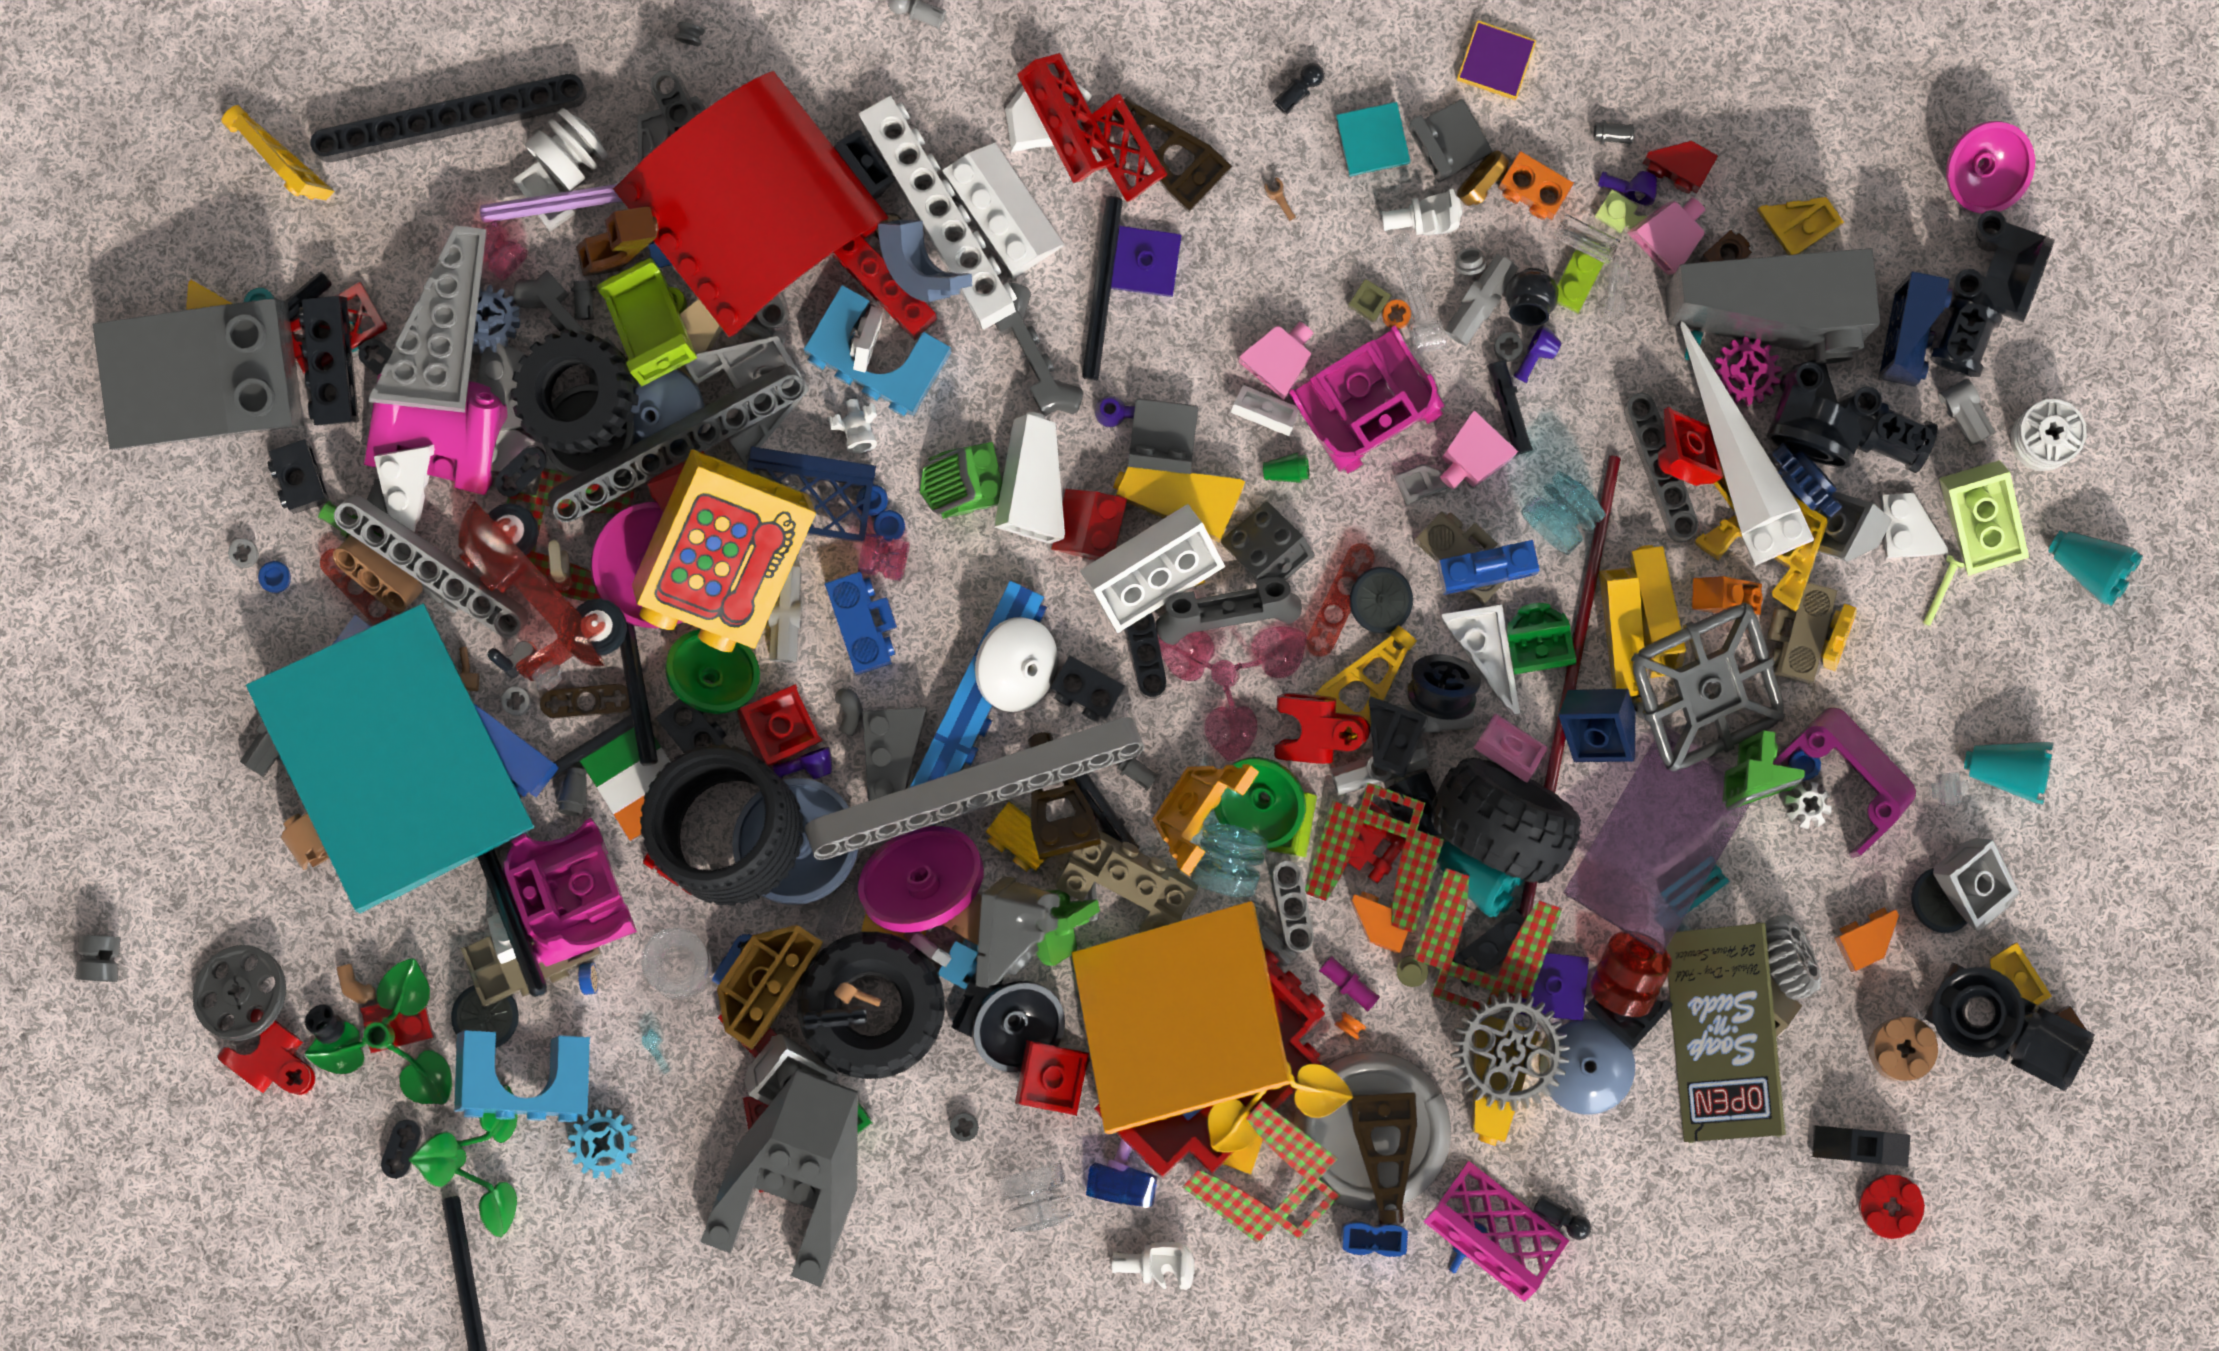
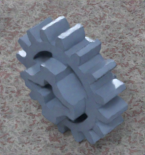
M488 285L486 291H482L480 288L473 347L475 344L479 345L480 353L485 351L486 346H490L493 352H497V344L499 343L507 347V337L515 339L517 337L515 328H520V318H518L520 315L519 306H513L514 297L510 296L505 299L504 289L501 288L497 293H494L492 285ZM484 317H489L488 321H483Z

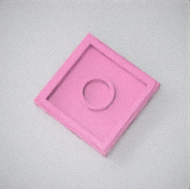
M1497 714L1493 715L1474 746V749L1526 783L1532 777L1548 749L1545 745Z

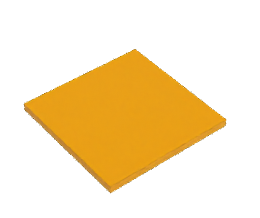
M1252 901L1072 952L1104 1131L1107 1134L1291 1084L1255 905Z

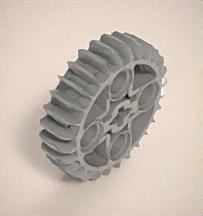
M1504 992L1502 1001L1499 1002L1496 995L1493 994L1490 996V1005L1483 999L1479 1000L1480 1011L1472 1006L1468 1008L1473 1016L1471 1019L1461 1016L1460 1020L1466 1026L1464 1029H1454L1457 1034L1461 1035L1460 1040H1451V1044L1459 1046V1051L1450 1054V1057L1459 1058L1460 1063H1457L1452 1068L1453 1070H1463L1464 1073L1457 1080L1459 1082L1465 1080L1470 1082L1465 1091L1469 1092L1476 1089L1478 1091L1475 1096L1476 1101L1485 1095L1487 1096L1486 1106L1488 1107L1493 1104L1494 1100H1497L1499 1110H1503L1506 1102H1509L1511 1110L1516 1111L1517 1102L1521 1101L1523 1107L1527 1109L1529 1108V1098H1532L1535 1103L1539 1104L1541 1103L1540 1092L1550 1096L1551 1092L1547 1086L1549 1084L1556 1087L1560 1085L1554 1076L1555 1074L1565 1075L1566 1073L1563 1069L1559 1068V1063L1569 1062V1059L1561 1056V1052L1569 1050V1046L1560 1045V1040L1567 1037V1033L1557 1034L1556 1029L1562 1025V1022L1552 1023L1550 1021L1555 1014L1554 1011L1546 1014L1542 1013L1545 1006L1544 1002H1541L1535 1008L1532 1006L1534 1000L1532 996H1529L1525 1003L1521 1002V993H1517L1514 1001H1510L1508 992ZM1510 1011L1501 1031L1480 1024L1494 1013ZM1519 1012L1525 1013L1530 1020V1025L1525 1031L1518 1030L1513 1023L1515 1015ZM1537 1022L1548 1037L1550 1052L1530 1043L1537 1027ZM1477 1030L1484 1031L1488 1036V1043L1482 1049L1475 1047L1471 1040L1473 1033ZM1508 1031L1510 1032V1034H1509V1036H1508V1039H1507V1038H1502V1039L1499 1040V1041L1497 1042V1044L1495 1045V1041H1496L1495 1035L1498 1036V1037H1503V1036H1506V1035H1507V1032H1508ZM1514 1041V1050L1518 1054L1516 1057H1510L1506 1061V1053L1502 1051V1047L1509 1046ZM1495 1045L1494 1055L1487 1053ZM1525 1048H1528L1532 1051L1529 1052L1525 1057ZM1469 1051L1490 1059L1482 1080L1477 1076L1472 1067ZM1537 1054L1543 1055L1548 1062L1547 1069L1542 1073L1534 1071L1531 1065L1533 1057ZM1496 1058L1499 1059L1497 1066L1495 1065ZM1524 1059V1067L1515 1066L1512 1072L1510 1071L1512 1064L1517 1065ZM1495 1072L1502 1073L1506 1078L1505 1087L1499 1091L1493 1089L1489 1082L1491 1075ZM1518 1072L1539 1078L1534 1085L1525 1090L1510 1092Z

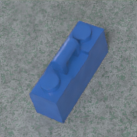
M1533 540L1445 558L1437 563L1443 595L1535 576L1540 571Z
M861 572L825 583L856 676L892 664L890 656L895 655L890 636L883 638L882 635L884 632L897 628L888 598L871 602L870 597L874 596L875 592L870 577L863 579ZM877 608L883 625L878 627L875 626L870 612Z

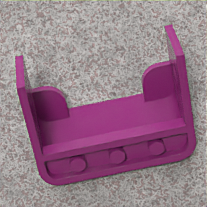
M1828 708L1819 714L1777 754L1776 759L1773 761V765H1779L1798 746L1806 755L1812 758H1821L1832 749H1835L1878 794L1869 803L1867 808L1868 818L1876 828L1849 853L1852 858L1861 856L1891 828L1916 797V789L1912 781L1839 708Z

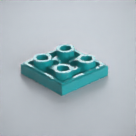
M1397 102L1336 115L1349 177L1411 163Z

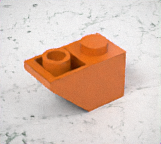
M1725 576L1693 578L1692 610L1718 613L1729 607L1747 603L1752 605L1756 615H1761L1763 600L1761 583Z
M1361 891L1360 896L1354 894L1350 902L1368 942L1399 954L1408 931L1392 926L1393 903H1391L1390 907L1378 903L1379 897Z
M1884 907L1869 914L1870 921L1860 926L1857 921H1854L1839 928L1841 935L1834 939L1851 972L1860 970L1885 958L1899 917L1897 910L1887 912Z

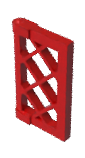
M1121 94L1114 95L1103 106L1092 113L1096 123L1099 121L1105 123L1104 138L1108 146L1121 150L1119 165L1115 163L1107 169L1127 203L1137 198L1168 174L1131 114ZM1118 109L1124 119V123L1112 120L1113 110ZM1081 122L1083 129L1087 133L1088 129L1083 122ZM1111 125L1123 128L1122 144L1110 141ZM1130 131L1140 146V150L1128 147ZM1096 149V151L1098 152L1099 156H1100L1101 159L1103 160V158H1102L1100 152ZM1127 152L1139 155L1137 171L1125 168ZM1145 158H1147L1154 170L1150 175L1144 173ZM1124 173L1136 176L1134 187L1131 188Z
M361 282L337 295L347 297V301L358 295L361 301L359 311L348 308V313L358 315L354 331L350 332L352 336V350L366 340L388 329L386 322L382 319ZM362 317L371 318L375 326L358 334ZM298 318L291 322L295 358L305 375V371L309 370L308 359L304 357L300 347L302 342L297 341L293 335L294 332L304 327ZM322 324L319 326V328L330 330V326ZM326 353L322 357L321 363L323 367L333 361L332 355Z

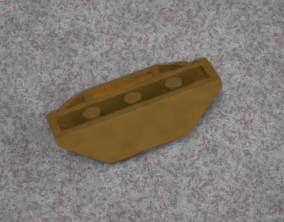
M798 925L752 935L717 987L724 1031L752 1050L776 1020L802 981L806 969L817 956L824 942Z

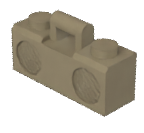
M1442 511L1414 541L1436 563L1441 559L1480 552L1468 541L1471 536L1485 548L1484 550L1494 549L1498 545L1476 522L1464 532L1461 529L1463 523L1450 512L1446 515ZM1505 582L1466 591L1484 606Z
M1807 582L1796 612L1792 609L1787 611L1774 608L1767 639L1782 643L1780 648L1775 647L1772 653L1775 661L1773 665L1775 667V675L1806 684L1814 682L1838 590ZM1785 619L1791 620L1787 636L1781 635Z

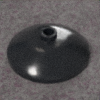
M1015 981L1002 985L982 1001L975 1013L972 1024L974 1046L979 1055L990 1066L1005 1072H1021L1027 1041L1059 1046L1065 1030L1063 1007L1058 998L1048 988L1039 983ZM1016 1015L1014 1021L1008 1022L1009 1017Z

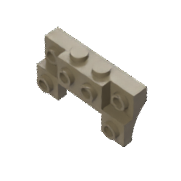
M1100 830L1098 831L1101 844L1073 851L1055 883V888L1083 902L1093 883L1096 882L1147 909L1148 912L1139 926L1138 932L1140 933L1181 921L1184 912L1197 893L1199 883L1167 867L1163 860L1157 857L1150 858L1139 852L1135 845L1129 842L1122 843Z
M491 936L461 948L476 992L484 1007L520 992L523 997L530 994L517 959L515 958L501 964L496 955ZM597 947L547 967L543 962H540L539 966L545 981L550 979L552 983H556L570 976L568 970L601 955L602 952Z

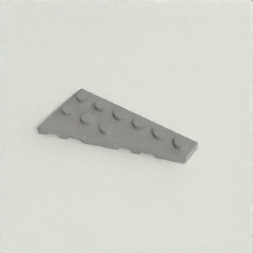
M454 226L438 258V262L431 276H429L418 302H416L375 388H373L368 398L369 402L465 413L486 243V229Z

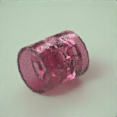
M494 221L484 228L487 230L483 263L488 262V269L503 281L511 276L525 261L529 251L516 239L509 240V232L497 221Z
M867 532L860 553L858 572L873 576L881 572L884 578L901 582L909 555L910 542L894 538L890 542H886L884 536Z

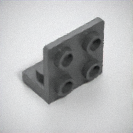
M1463 99L1425 119L1420 115L1410 121L1408 130L1438 183L1492 153V148Z
M1136 399L1128 467L1191 474L1198 406Z
M1264 502L1221 540L1224 548L1251 573L1255 581L1270 577H1279L1287 580L1315 556L1304 536L1269 502Z

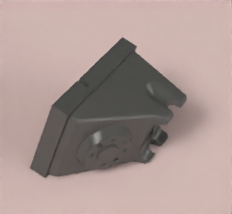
M1007 876L1002 877L982 894L978 952L984 954H979L977 958L976 986L988 988L991 985H997L1008 974L1016 975L1033 960L1039 951L1037 943L1042 942L1048 932L1054 931L1058 927V918L1051 914V908L1059 907V895L1016 882V878Z

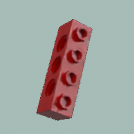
M860 235L831 254L914 341L937 320L936 313L924 301L910 296L895 282L884 259Z

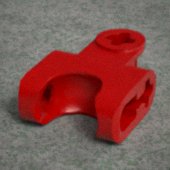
M1284 693L1277 696V710L1280 713L1293 715L1297 718L1302 729L1300 738L1283 739L1274 746V757L1279 760L1315 764L1332 763L1334 750L1354 751L1365 743L1370 736V725L1364 717L1357 714L1336 713V698L1300 693ZM1349 727H1352V733L1357 734L1354 739L1351 733L1346 732Z
M255 1008L251 1012L250 1020L252 1023L258 1022L262 1018L263 1010ZM276 1020L268 1029L259 1034L260 1043L254 1052L248 1055H241L229 1047H224L217 1055L220 1062L262 1093H265L272 1082H274L289 1093L304 1095L313 1089L316 1082L313 1069L294 1055L303 1041ZM294 1072L301 1073L300 1078L303 1080L301 1084L294 1083V1079L291 1077Z

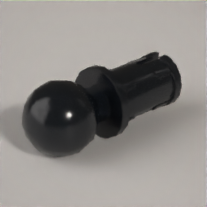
M1309 63L1303 66L1300 72L1301 78L1298 80L1292 77L1291 83L1273 100L1274 105L1283 114L1288 115L1305 96H1310L1309 87H1316L1323 82L1324 69L1317 63Z
M1542 1194L1532 1212L1556 1225L1557 1230L1565 1226L1568 1235L1575 1240H1583L1590 1235L1592 1226L1585 1216H1571L1569 1214L1572 1208L1568 1207L1566 1209Z

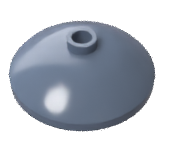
M675 369L642 387L638 383L639 387L633 389V393L639 396L638 405H632L631 412L635 414L633 419L635 434L632 445L705 407L698 387L685 373ZM649 410H653L655 412V420H651L649 418ZM704 424L700 426L698 433L702 432ZM683 439L672 441L670 448L679 447ZM647 454L646 456L654 458L655 454Z
M1575 1020L1556 1030L1557 1034L1567 1033V1037L1560 1040V1045L1569 1046V1050L1561 1052V1056L1569 1059V1062L1559 1063V1068L1563 1069L1566 1073L1565 1075L1555 1074L1554 1078L1560 1085L1558 1087L1551 1084L1547 1086L1551 1092L1550 1097L1564 1109L1586 1115L1602 1113L1619 1104L1633 1084L1635 1076L1633 1051L1599 1020ZM1547 1040L1543 1049L1550 1052L1549 1040ZM1543 1055L1540 1057V1073L1544 1072L1548 1066L1547 1059ZM1588 1060L1595 1063V1070L1591 1073L1584 1069V1064Z

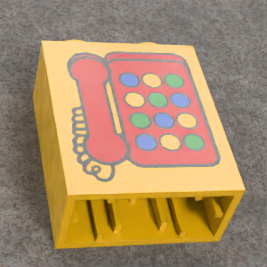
M691 449L632 583L636 602L642 606L639 613L640 617L650 624L666 630H674L678 620L701 628L698 638L705 644L724 652H732L736 642L755 649L815 517L816 511L809 495Z

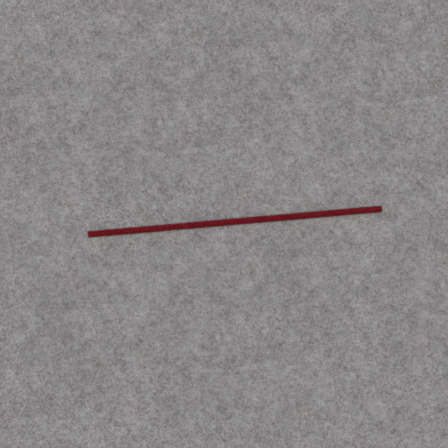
M1609 455L1572 640L1576 655V665L1567 666L1558 714L1567 691L1576 690L1621 457ZM1559 715L1557 716L1544 787L1554 793L1556 792L1566 741ZM1525 881L1519 911L1525 919L1533 909L1538 882ZM1508 993L1510 1001H1514L1515 995Z

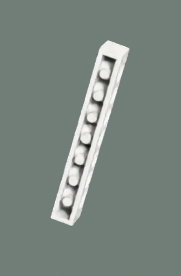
M889 96L858 113L863 127L884 163L888 166L889 171H892V176H895L897 185L917 219L923 221V229L947 270L955 273L972 274V286L962 288L960 292L982 329L984 330L1016 312L1013 301L1017 297L1009 283L1004 285L1001 283L997 276L1002 273L993 257L987 259L982 249L986 248L982 237L978 231L972 233L967 223L971 220L962 205L957 207L952 200V197L956 196L953 188L947 179L941 181L936 173L940 170V167L932 153L926 156L921 146L925 142L918 129L914 128L911 130L906 121L910 117L902 102L896 104L892 96ZM892 129L902 131L897 138L891 139L886 137L887 133ZM912 154L917 156L916 160L911 164L901 162L906 155ZM923 180L932 182V185L926 190L916 188L918 183ZM937 206L947 207L946 213L941 216L933 215L932 211ZM952 232H961L963 234L962 238L956 242L947 240L948 235ZM973 257L978 259L977 264L972 268L962 266V263L967 258ZM985 283L994 286L992 291L987 294H981L977 291Z

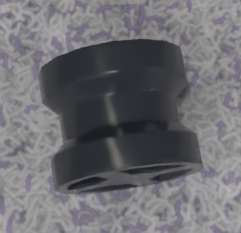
M320 1004L313 1007L306 1015L305 1027L310 1033L314 1034L319 1042L331 1044L336 1042L344 1033L345 1022L339 1015L335 1014L330 1006Z

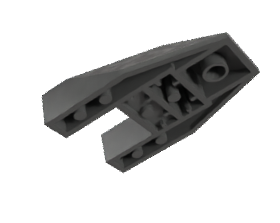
M797 1069L737 1144L700 1242L731 1253L738 1241L755 1190L759 1189L814 1210L791 1276L821 1287L829 1271L858 1189V1091Z

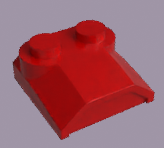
M1671 407L1665 408L1664 428L1666 446L1658 452V464L1661 470L1695 486L1714 484L1723 478L1710 425L1679 413Z
M796 684L737 710L740 726L754 756H757L767 766L777 764L779 761L823 741L810 719L797 691L798 687Z

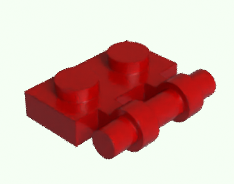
M1371 802L1369 810L1394 818ZM1363 823L1348 864L1360 871L1366 862L1370 863L1374 868L1367 877L1378 884L1384 875L1388 876L1393 869L1391 865L1400 852L1403 851L1405 838ZM1382 839H1385L1390 843V846L1382 857L1379 858L1373 852Z

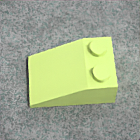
M2000 460L1939 478L1944 502L1968 575L2029 558L2011 474Z

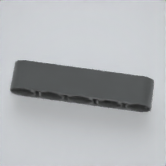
M1636 393L1625 405V418L1666 531L1672 540L1680 543L1686 542L1698 530L1697 516L1684 481L1670 474L1659 475L1653 468L1654 462L1658 461L1659 450L1666 446L1665 428L1653 398L1646 393ZM1635 402L1645 404L1648 411L1647 415L1637 416L1634 414L1632 404ZM1646 431L1654 432L1658 437V444L1654 446L1647 445L1643 440V433ZM1674 490L1677 492L1680 499L1679 503L1676 505L1667 503L1664 499L1665 491ZM1683 519L1687 521L1690 525V532L1684 535L1677 532L1675 529L1676 520Z

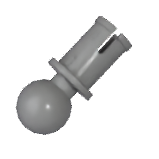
M887 0L888 7L895 14L909 12V20L913 21L916 19L937 29H940L947 12V10L935 7L922 0Z

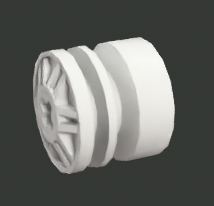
M561 108L557 114L565 125L562 127L551 118L548 123L555 135L550 138L538 130L524 145L535 159L566 190L572 191L585 179L578 167L581 162L592 169L597 167V164L589 155L591 152L603 161L609 155L603 148L599 137L581 118L572 115L565 108Z
M2045 399L2034 404L2014 422L2010 433L2011 448L2016 458L2024 466L2036 471H2052L2072 460L2082 450L2087 438L2086 423L2081 412L2071 403L2060 399ZM2050 428L2051 431L2057 432V436L2053 438L2052 435H2046L2045 431Z

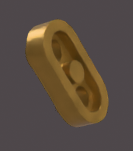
M1499 150L1492 152L1482 160L1464 181L1457 192V196L1466 206L1478 205L1484 201L1490 187L1506 175L1509 164L1506 156Z

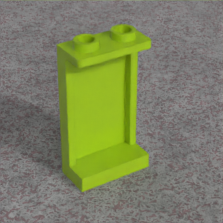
M652 258L638 262L633 267L611 276L606 281L597 285L598 292L607 304L629 361L626 362L628 369L641 387L697 359L664 274Z

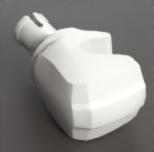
M1449 189L1445 193L1429 196L1420 202L1418 198H1412V205H1409L1407 209L1382 211L1384 231L1412 227V229H1415L1416 235L1430 236L1452 233L1459 228L1460 217L1462 216V203L1455 190Z
M1158 1242L1145 1245L1142 1254L1113 1252V1273H1141L1144 1283H1151L1153 1277L1163 1289H1166L1163 1275L1165 1272L1170 1271L1178 1279L1180 1289L1187 1290L1191 1287L1194 1276V1256L1190 1249L1180 1242Z

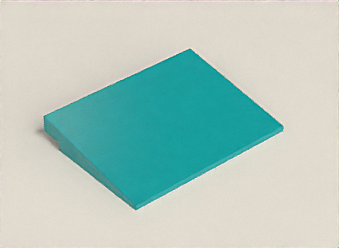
M424 603L246 684L250 696L354 910L359 914L388 899L392 901L535 828Z

